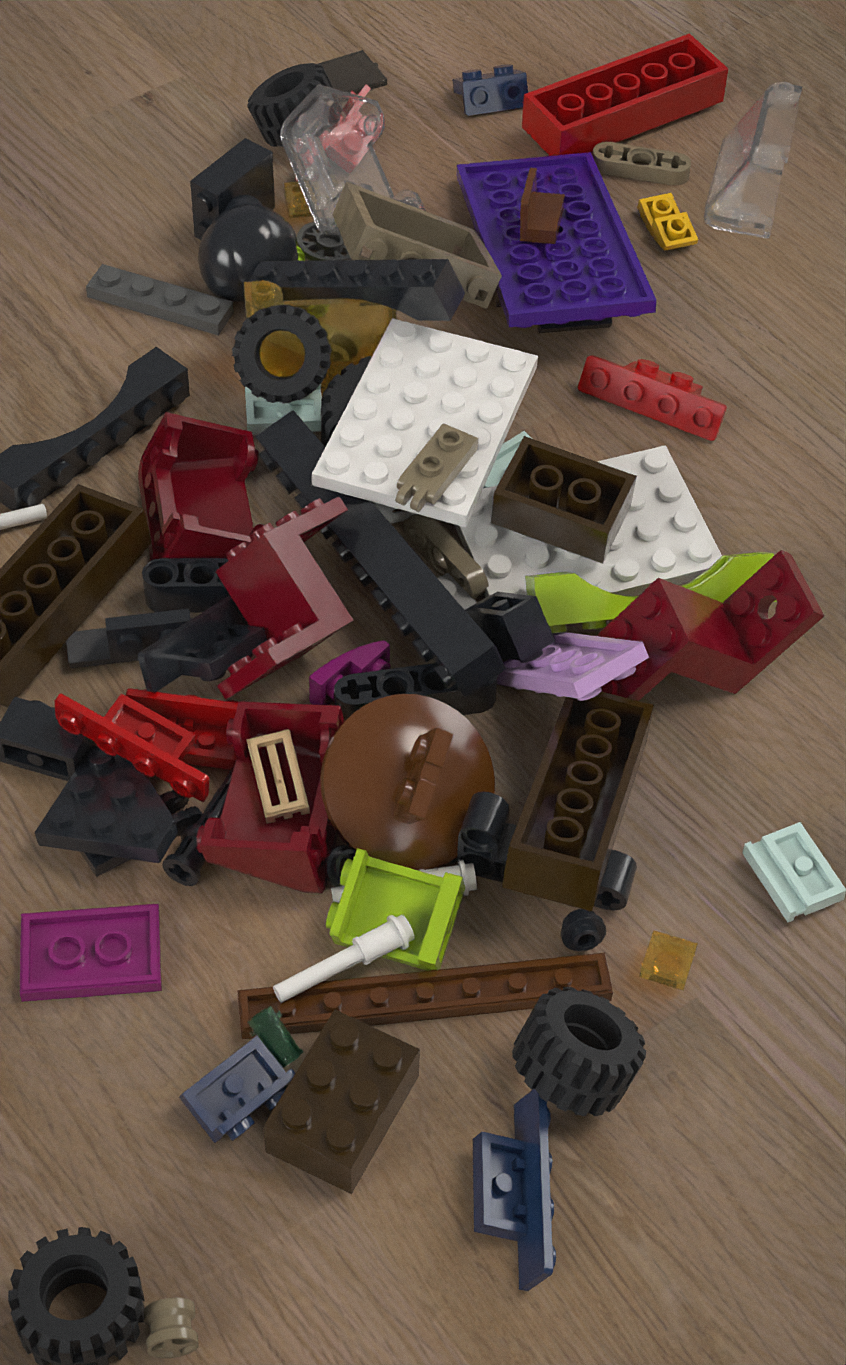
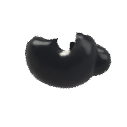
M251 195L234 197L228 203L226 209L213 220L200 242L198 264L205 284L219 298L233 302L246 300L250 295L245 286L260 261H298L295 230L284 217L263 206L257 198Z

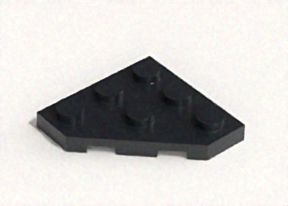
M91 746L34 833L39 846L160 863L178 831L175 819L146 775L139 772L132 762L120 755L111 756L103 752L98 746Z

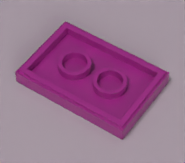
M159 904L21 914L20 997L22 1002L162 991Z

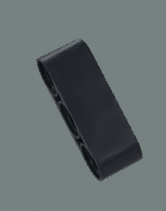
M160 558L148 562L142 570L146 605L155 612L189 609L190 613L204 612L230 595L215 572L228 562V559Z

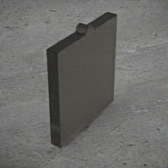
M363 50L318 63L324 68L339 100L347 98L351 91L358 94L365 84L371 88L370 90L387 85V78L378 69V63H373Z

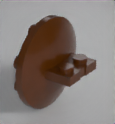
M417 694L386 696L374 700L355 711L336 730L329 742L322 762L321 793L323 804L329 821L341 840L350 849L355 851L357 848L366 850L372 858L418 871L419 869L436 868L456 859L458 836L472 795L477 792H491L495 794V776L492 760L487 746L476 728L467 718L451 706L437 699Z

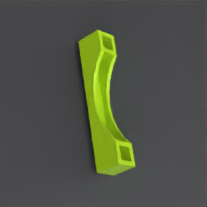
M753 552L723 555L707 571L681 587L723 603L774 556V553ZM570 572L525 576L527 595L537 596L552 633L567 631L566 624L582 623V629L604 628L607 626L606 620L617 617L638 597L612 594L591 585L575 573Z

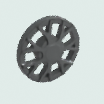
M335 220L313 221L304 225L299 230L296 245L302 249L308 261L351 260L342 236L337 232L339 229ZM323 229V231H320L319 233H317L315 230ZM303 238H307L315 242L304 241Z

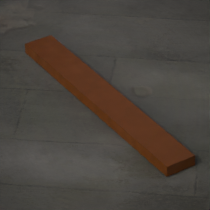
M605 952L439 969L438 971L429 970L323 981L282 1003L278 1000L273 987L237 990L242 1039H251L256 1036L261 1038L322 1031L334 1009L367 1025L375 1026L533 1009L543 993L547 994L549 990L554 988L563 990L564 987H573L577 991L584 989L592 992L593 995L602 996L609 1001H612L613 995Z

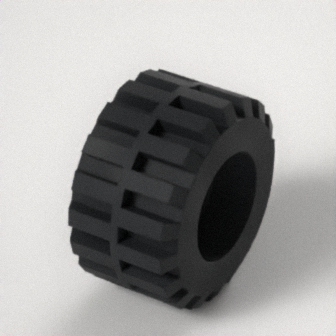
M306 63L286 68L269 77L252 93L248 99L247 106L266 143L273 147H285L310 139L324 130L340 113L341 102L322 65Z
M291 305L270 306L254 312L255 314L242 323L243 326L240 331H237L234 338L236 340L235 346L232 347V356L235 359L233 366L235 373L238 372L241 377L239 381L244 387L247 386L252 391L251 394L257 398L262 397L271 403H291L308 396L323 382L330 368L332 349L325 328L320 325L319 320L314 315H310L302 308ZM275 331H288L295 334L301 340L305 349V360L298 372L288 377H278L269 373L260 359L262 342L269 334Z
M564 987L563 990L554 988L549 990L547 994L543 993L514 1042L515 1047L512 1050V1057L517 1061L515 1067L518 1074L525 1077L524 1082L530 1089H535L539 1093L540 1098L546 1102L554 1103L557 1108L563 1111L572 1110L576 1115L586 1116L589 1112L593 1116L603 1115L605 1111L610 1112L615 1109L646 1058V1050L643 1048L645 1041L643 1036L637 1032L639 1029L637 1025L625 1016L626 1013L622 1009L615 1007L602 996L598 997L584 989L577 991L573 987Z
M79 1227L77 1235L69 1236L68 1229L66 1228L56 1231L58 1236L56 1240L49 1242L45 1236L37 1241L38 1251L33 1254L27 1250L20 1258L23 1270L14 1269L10 1279L13 1290H8V1302L12 1311L10 1313L22 1346L27 1354L33 1353L35 1362L39 1365H48L50 1362L52 1365H109L108 1358L113 1355L121 1360L128 1353L126 1341L136 1342L140 1335L138 1323L144 1322L143 1301L145 1299L137 1264L133 1257L129 1258L127 1247L120 1241L113 1245L111 1235L101 1230L96 1237H92L90 1228ZM90 1283L101 1287L107 1292L101 1306L91 1315L82 1319L64 1320L49 1313V1308L54 1298L71 1285Z

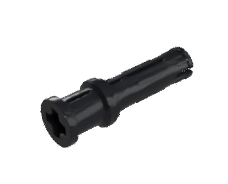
M234 767L230 769L224 782L214 794L199 820L184 829L181 834L182 842L174 854L166 856L162 863L166 874L182 885L194 886L201 877L200 870L206 860L203 853L198 852L197 833L199 827L205 826L210 817L221 818Z

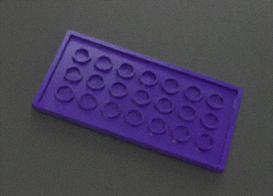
M591 152L457 165V180L474 228L502 275L496 291L509 328H528L533 325L549 323L566 324L570 321L589 319L599 321L608 317H637L642 314L656 313L657 300ZM530 168H537V192L565 194L564 210L556 244L520 241L521 200Z

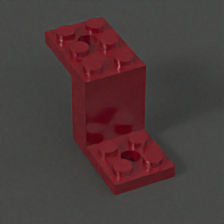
M340 497L327 503H323L321 498L300 510L302 514L300 516L294 510L275 523L276 528L271 523L262 526L249 536L252 540L250 545L247 542H243L227 552L225 556L228 562L215 571L250 626L263 627L267 641L252 650L255 659L251 660L250 656L247 655L227 668L231 676L217 685L225 700L302 657L354 621L304 544L348 510Z
M783 550L775 554L723 603L657 578L596 635L599 637L643 642L649 656L648 659L635 666L636 671L633 674L620 680L609 681L601 686V692L639 701L670 672L736 694L825 615L792 555ZM777 600L776 613L769 619L768 609L772 602Z

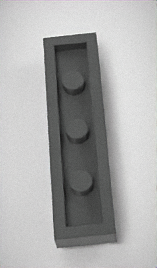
M104 264L99 267L86 285L88 298L218 336L234 313L233 301Z

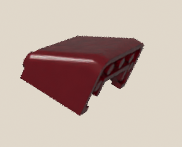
M168 412L164 414L143 452L138 470L142 507L145 511L151 538V544L148 546L150 561L160 558H226L225 554L241 543L247 542L248 545L251 544L252 540L249 536L264 526L263 524H257L253 527L245 479L250 472L255 470L259 459V452L255 449L251 431Z
M238 702L234 719H229L226 729L227 742L229 745H233L237 758L221 818L210 817L205 826L199 827L197 833L198 852L203 853L207 862L300 892L320 894L324 892L327 884V878L324 873V861L327 854L335 847L338 834L329 821L324 808L321 793V769L329 742L336 730L345 721L341 706ZM289 729L310 813L301 815V812L293 813V817L284 819V816L275 818L276 822L267 824L247 739ZM283 742L276 743L275 747L289 802L297 801ZM266 746L260 747L258 752L272 806L280 805Z

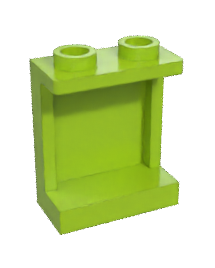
M357 848L354 859H347L342 869L340 885L345 887L340 902L334 901L331 904L326 919V928L330 929V936L334 944L348 948L353 945V938L359 937L386 923L388 916L394 915L398 917L403 915L408 920L415 939L408 942L409 947L403 950L399 947L381 957L426 971H438L441 969L465 891L463 877L445 872L442 878L372 858L366 850Z

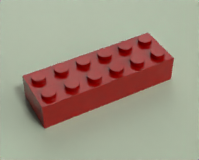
M689 33L524 94L522 128L549 156L593 152L594 147L601 142L617 143L723 102L728 68Z

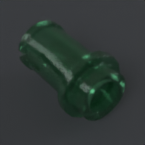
M270 1005L247 1021L251 1027L249 1034L251 1037L258 1036L282 1068L300 1057L304 1051L298 1046L280 1020L282 1016L280 1010L275 1012Z

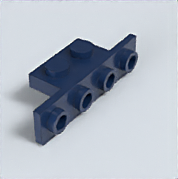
M532 1089L514 1104L515 1139L483 1131L472 1139L474 1232L518 1241L519 1290L524 1291L531 1290L551 1276L556 1263V1250L552 1245L554 1202L550 1193V1172L553 1160L549 1152L548 1142L551 1113L547 1107V1102L539 1097V1093L535 1089Z

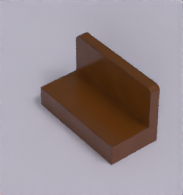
M537 168L529 169L521 200L520 241L556 244L564 210L565 194L537 192Z

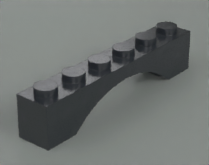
M448 259L260 261L245 286L258 310L276 305H291L305 309L311 304L323 300L346 298L381 304L400 311L418 321H451L465 295V291Z
M155 347L128 366L126 379L118 395L93 420L74 431L56 438L35 443L12 445L0 453V502L11 511L40 504L44 498L61 486L67 485L85 469L98 463L102 457L119 445L125 444L132 436L146 426L153 424L170 409L180 405L190 396L188 368L158 347Z

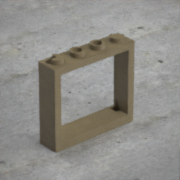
M345 183L332 215L351 260L448 259L465 291L462 300L487 309L502 275L476 230L352 183ZM363 245L373 250L370 258L359 255ZM455 245L462 247L460 255L452 253Z

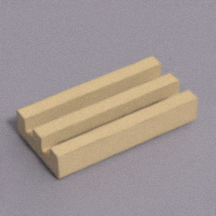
M290 730L247 739L267 824L276 822L275 818L284 816V819L293 817V813L301 812V815L310 813ZM283 742L297 801L289 802L275 747L276 743ZM264 746L267 748L280 800V805L276 806L271 804L258 748Z

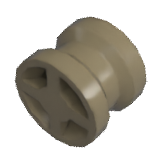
M166 1298L152 1302L144 1308V1321L150 1327L151 1332L146 1339L147 1354L156 1358H175L190 1354L199 1347L197 1332L192 1329L191 1325L192 1320L196 1317L193 1301L185 1298Z

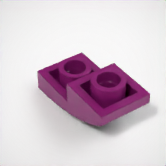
M384 640L366 644L350 650L320 667L309 676V702L313 705H330L334 701V686L343 676L391 669L390 644Z

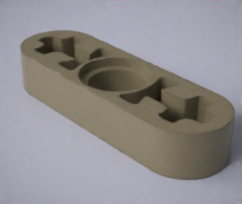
M601 142L593 149V158L600 174L667 185H682L689 179L691 160L682 153L614 142ZM634 162H645L649 165H637Z
M415 514L404 520L403 528L408 541L440 576L449 573L473 599L486 592L489 584L483 569L434 518Z

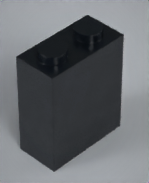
M245 138L190 181L194 236L201 241L213 220L226 209L228 203L234 197L239 195H251L257 198L263 206L271 210L275 208L272 151Z

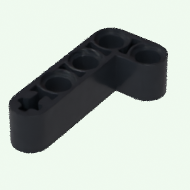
M480 628V629L486 634V636L489 638V636H488V634L486 633V631H484L482 628ZM436 663L343 676L336 682L334 686V705L341 706L344 720H346L355 711L374 700L397 694H417L437 699L451 706L462 715L482 713L491 709L496 702L498 675L464 698L454 685L449 689L443 685L433 670L437 665Z
M477 792L472 795L458 836L457 862L458 865L459 860H464L465 864L473 863L476 876L503 883L508 849L517 825L509 823V804L499 795L491 792ZM612 850L594 907L612 911L625 908L637 869V864L632 857L620 851Z

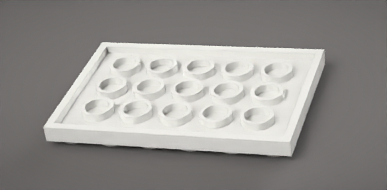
M392 318L312 472V485L466 527L535 373L538 356ZM443 423L479 438L478 450L436 504L433 505L427 502L417 512L410 509L413 496L404 506L396 503L395 499L399 491L396 487L398 479Z
M666 445L597 461L637 476L631 507L603 564L492 524L493 496L498 485L482 490L466 527L454 524L465 551L480 565L487 577L489 587L486 588L484 593L485 598L497 591L527 595L525 576L556 572L575 573L591 585L612 594L636 596L640 595L657 578L676 585L691 582L707 571L722 555Z

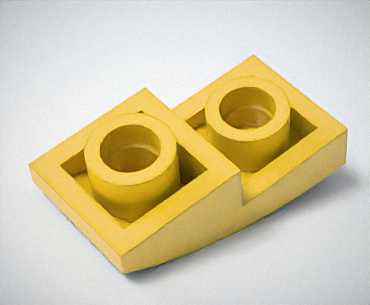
M672 193L639 199L637 209L651 236L664 251L698 243L699 239L687 212L680 213Z

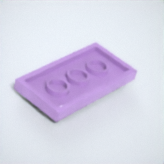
M566 632L553 633L555 642L543 648V654L539 658L526 663L513 659L503 662L506 669L498 674L497 684L515 687L517 690L526 689L536 693L554 694L557 697L565 696L576 698L578 701H584L598 695L602 691L601 686L609 681L620 680L633 674L636 671L635 666L648 659L649 656L643 642Z

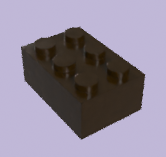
M524 436L494 491L491 523L603 564L631 507L637 476Z
M334 1009L263 1126L266 1153L352 1194L419 1077L420 1049Z

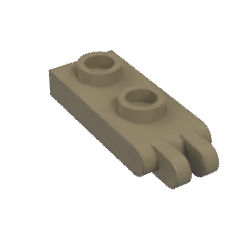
M443 423L398 479L396 487L399 491L396 495V503L404 506L413 496L410 509L417 512L427 502L433 505L436 504L478 450L479 438Z

